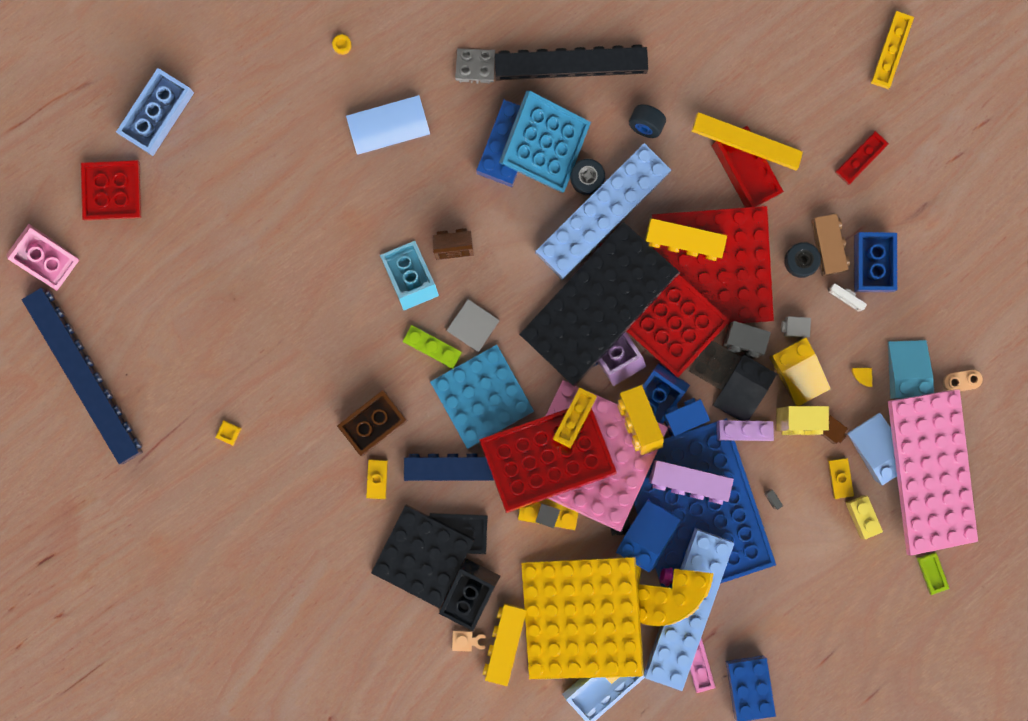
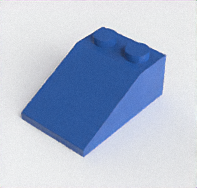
M658 363L643 384V389L657 422L663 424L665 421L663 415L667 414L666 410L677 405L690 385L680 377L677 378L660 363Z
M647 500L624 536L616 553L624 558L636 557V565L647 572H651L656 567L681 518Z

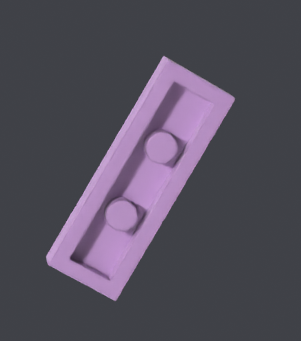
M719 420L717 421V440L774 441L773 421Z

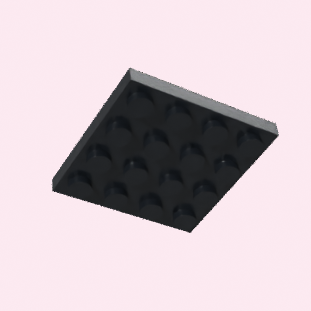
M406 504L371 574L440 609L475 539Z

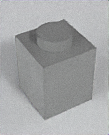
M788 316L781 323V332H784V337L809 338L811 318Z

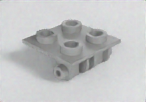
M457 48L455 80L459 81V83L469 82V80L473 83V80H476L477 84L479 81L480 83L488 84L494 82L495 50Z

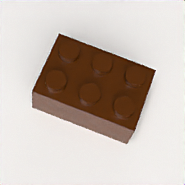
M382 390L338 424L337 427L360 456H364L408 420L387 393Z

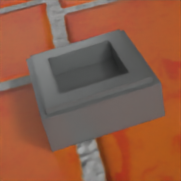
M772 489L765 492L764 495L773 509L778 510L783 507Z
M541 504L535 522L554 528L560 510Z

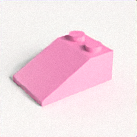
M30 224L27 225L6 254L8 260L56 291L79 261L77 257Z

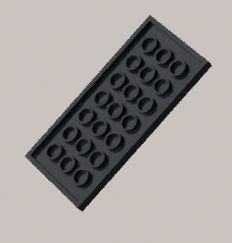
M625 222L621 223L519 334L574 387L680 274L655 249L648 246L649 244Z

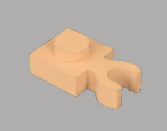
M453 630L452 651H472V646L478 649H485V645H480L478 640L486 638V635L478 634L476 637H472V631Z

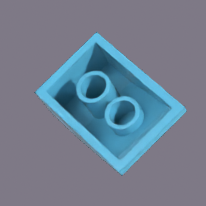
M416 241L380 255L403 310L439 296Z
M927 340L888 342L890 399H902L934 393L933 373Z

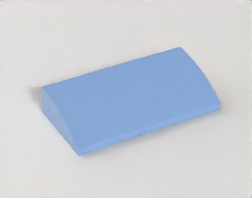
M419 95L346 116L357 155L430 135Z
M606 677L580 678L563 693V696L585 721H596L645 677H619L612 684Z

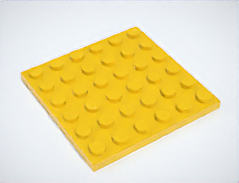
M636 557L521 563L524 609H527L525 625L529 679L644 676Z

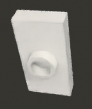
M837 284L831 285L828 289L829 293L858 312L864 310L867 306L866 303L855 297L856 293L846 288L844 290Z

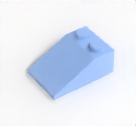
M878 413L847 434L873 479L883 486L897 477L891 427L882 414Z

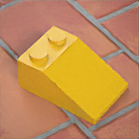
M803 338L769 357L796 406H800L830 390L817 356L807 338Z

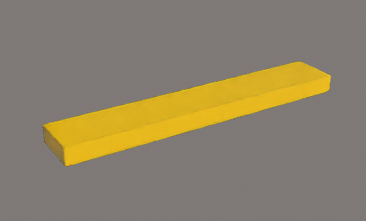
M699 112L696 114L691 132L795 171L799 168L803 151Z

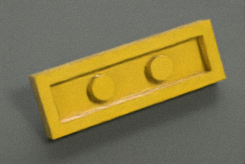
M579 387L553 440L569 448L572 447L597 398L596 395Z

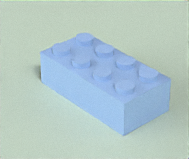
M157 68L116 132L129 142L154 156L194 92L188 86Z

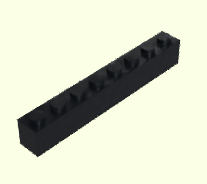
M639 44L632 45L631 48L616 45L612 49L596 46L589 50H586L585 47H577L574 50L557 48L555 51L538 49L536 52L518 50L517 53L503 50L499 51V54H495L496 81L647 74L648 72L647 47Z

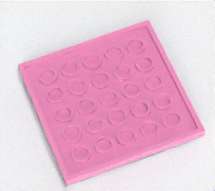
M563 380L546 416L568 409L579 387H574L571 383ZM596 395L597 398L592 406V410L617 474L548 499L621 532L658 449L644 455H640L639 451H635L632 444L633 435L632 433L628 434L624 424L625 416L620 415L617 407L618 404ZM658 423L664 438L668 427Z

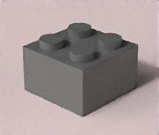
M733 321L728 325L722 346L727 347L726 350L729 352H745L747 357L756 359L765 355L771 332Z

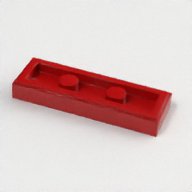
M874 131L835 173L850 185L889 143Z

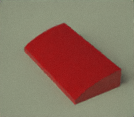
M748 125L742 128L744 130L750 131ZM718 141L711 145L745 208L758 207L784 192L766 159Z

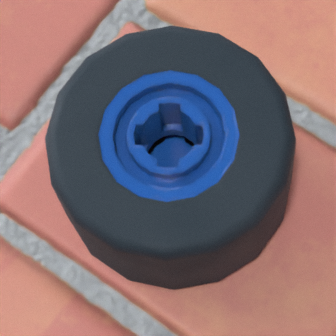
M645 104L637 105L629 119L631 129L646 138H657L660 136L666 123V117L660 110Z

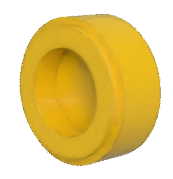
M337 35L332 41L333 49L338 54H347L351 50L352 44L346 35Z

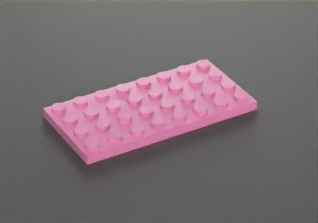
M960 389L888 401L907 555L911 556L978 542Z

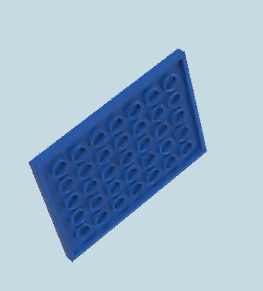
M717 422L681 433L677 436L665 438L663 448L658 449L654 460L734 480L729 502L723 501V505L709 502V497L705 496L704 500L690 497L691 493L685 492V495L672 493L671 488L666 487L665 491L652 488L653 484L648 483L653 465L652 462L634 502L637 516L646 501L650 500L681 518L678 527L655 567L659 582L660 573L663 568H672L673 572L674 569L681 568L694 528L731 540L734 543L721 583L776 566L735 441L717 440ZM660 583L661 587L672 588L673 585L670 583L669 586H665V584Z

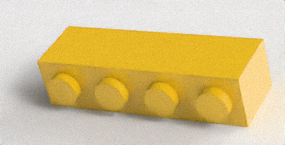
M651 218L645 241L649 242L648 246L660 248V245L668 246L667 250L678 253L679 249L687 250V255L696 257L698 253L705 254V259L716 261L717 257L722 258L727 235Z
M504 603L503 607H499L497 618L500 619L499 626H494L492 637L495 638L494 645L490 644L487 656H490L489 664L485 663L482 674L486 676L485 681L508 686L527 609Z

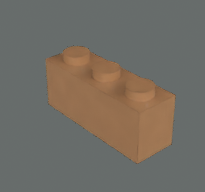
M837 214L812 219L811 223L816 248L821 255L820 267L822 276L847 271L850 266V260L844 251L846 241L841 236V219L838 218Z

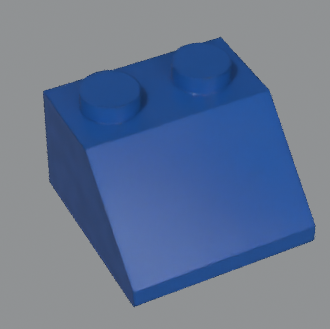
M694 397L685 401V406L678 408L676 405L666 410L667 414L663 416L670 437L677 436L710 421L701 399L695 400Z

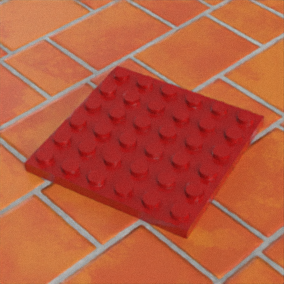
M767 206L651 214L652 219L727 235L722 258L717 257L716 261L705 259V254L698 253L697 257L687 255V250L679 249V253L667 250L668 246L660 245V248L654 247V249L680 272L679 275L730 320L728 324L733 321L739 323L774 321Z

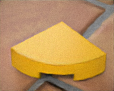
M852 368V374L860 384L866 387H873L872 368Z

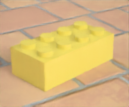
M787 406L776 408V431H782V435L823 434V431L829 430V406Z

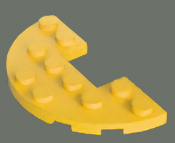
M636 565L640 623L650 626H666L691 616L699 608L703 599L707 597L714 573L674 569L672 588L639 584L641 567Z

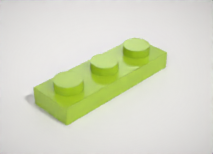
M411 325L403 340L405 344L454 369L462 354L461 351Z

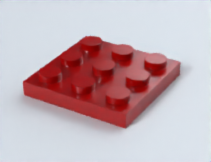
M140 161L81 163L82 220L141 218Z

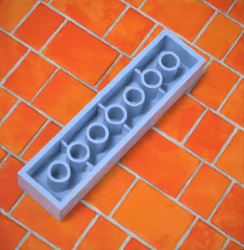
M644 143L536 250L535 254L563 280L670 174L671 169Z
M694 528L680 569L714 573L711 588L707 597L703 599L699 608L691 616L675 624L660 626L644 670V677L646 679L683 691L734 546L731 540Z

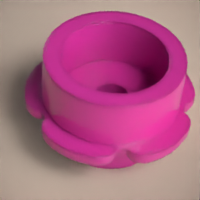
M663 568L660 573V583L665 584V586H669L670 583L673 584L674 572L672 568Z

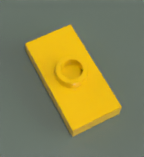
M848 458L828 461L834 499L853 497L854 492Z
M368 460L366 498L386 499L388 461Z

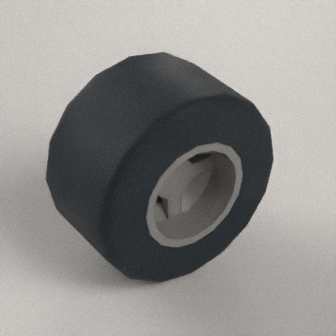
M593 159L578 161L571 171L573 188L584 195L593 194L603 185L605 180L603 166Z

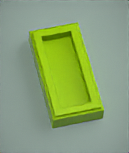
M936 552L917 558L930 595L950 589Z

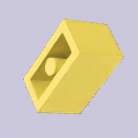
M863 495L846 502L861 539H868L883 532L868 496Z

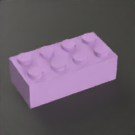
M654 460L648 483L653 484L652 488L665 491L667 487L672 489V493L685 495V492L691 493L690 497L704 500L705 496L709 497V502L723 505V501L729 502L734 479Z

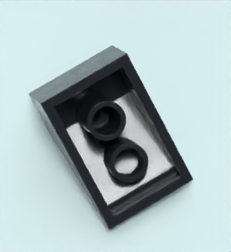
M741 355L713 406L739 421H749L769 390L777 373L746 355Z
M466 558L439 614L474 631L501 576Z

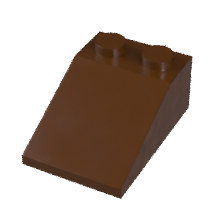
M462 228L456 229V233H448V231L436 232L437 235H433L435 259L442 260L474 256L471 231Z

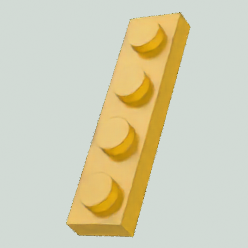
M898 11L894 13L871 84L885 89L891 87L914 20L913 16Z

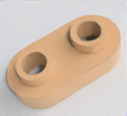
M976 370L951 373L944 377L943 387L947 391L953 389H960V391L976 389L982 384L983 378L980 372ZM971 376L976 378L974 383L970 381ZM953 379L957 381L956 386H953L951 383Z

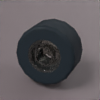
M807 242L793 245L787 251L784 258L787 271L798 278H805L814 274L821 263L819 250Z

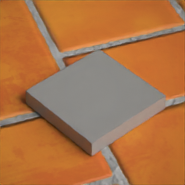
M468 299L447 329V332L479 352L500 320Z

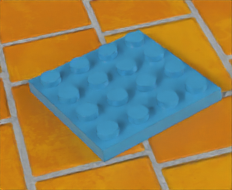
M526 91L499 163L564 193L591 122L532 91Z
M497 345L430 382L467 449L479 443V439L493 435L534 412Z

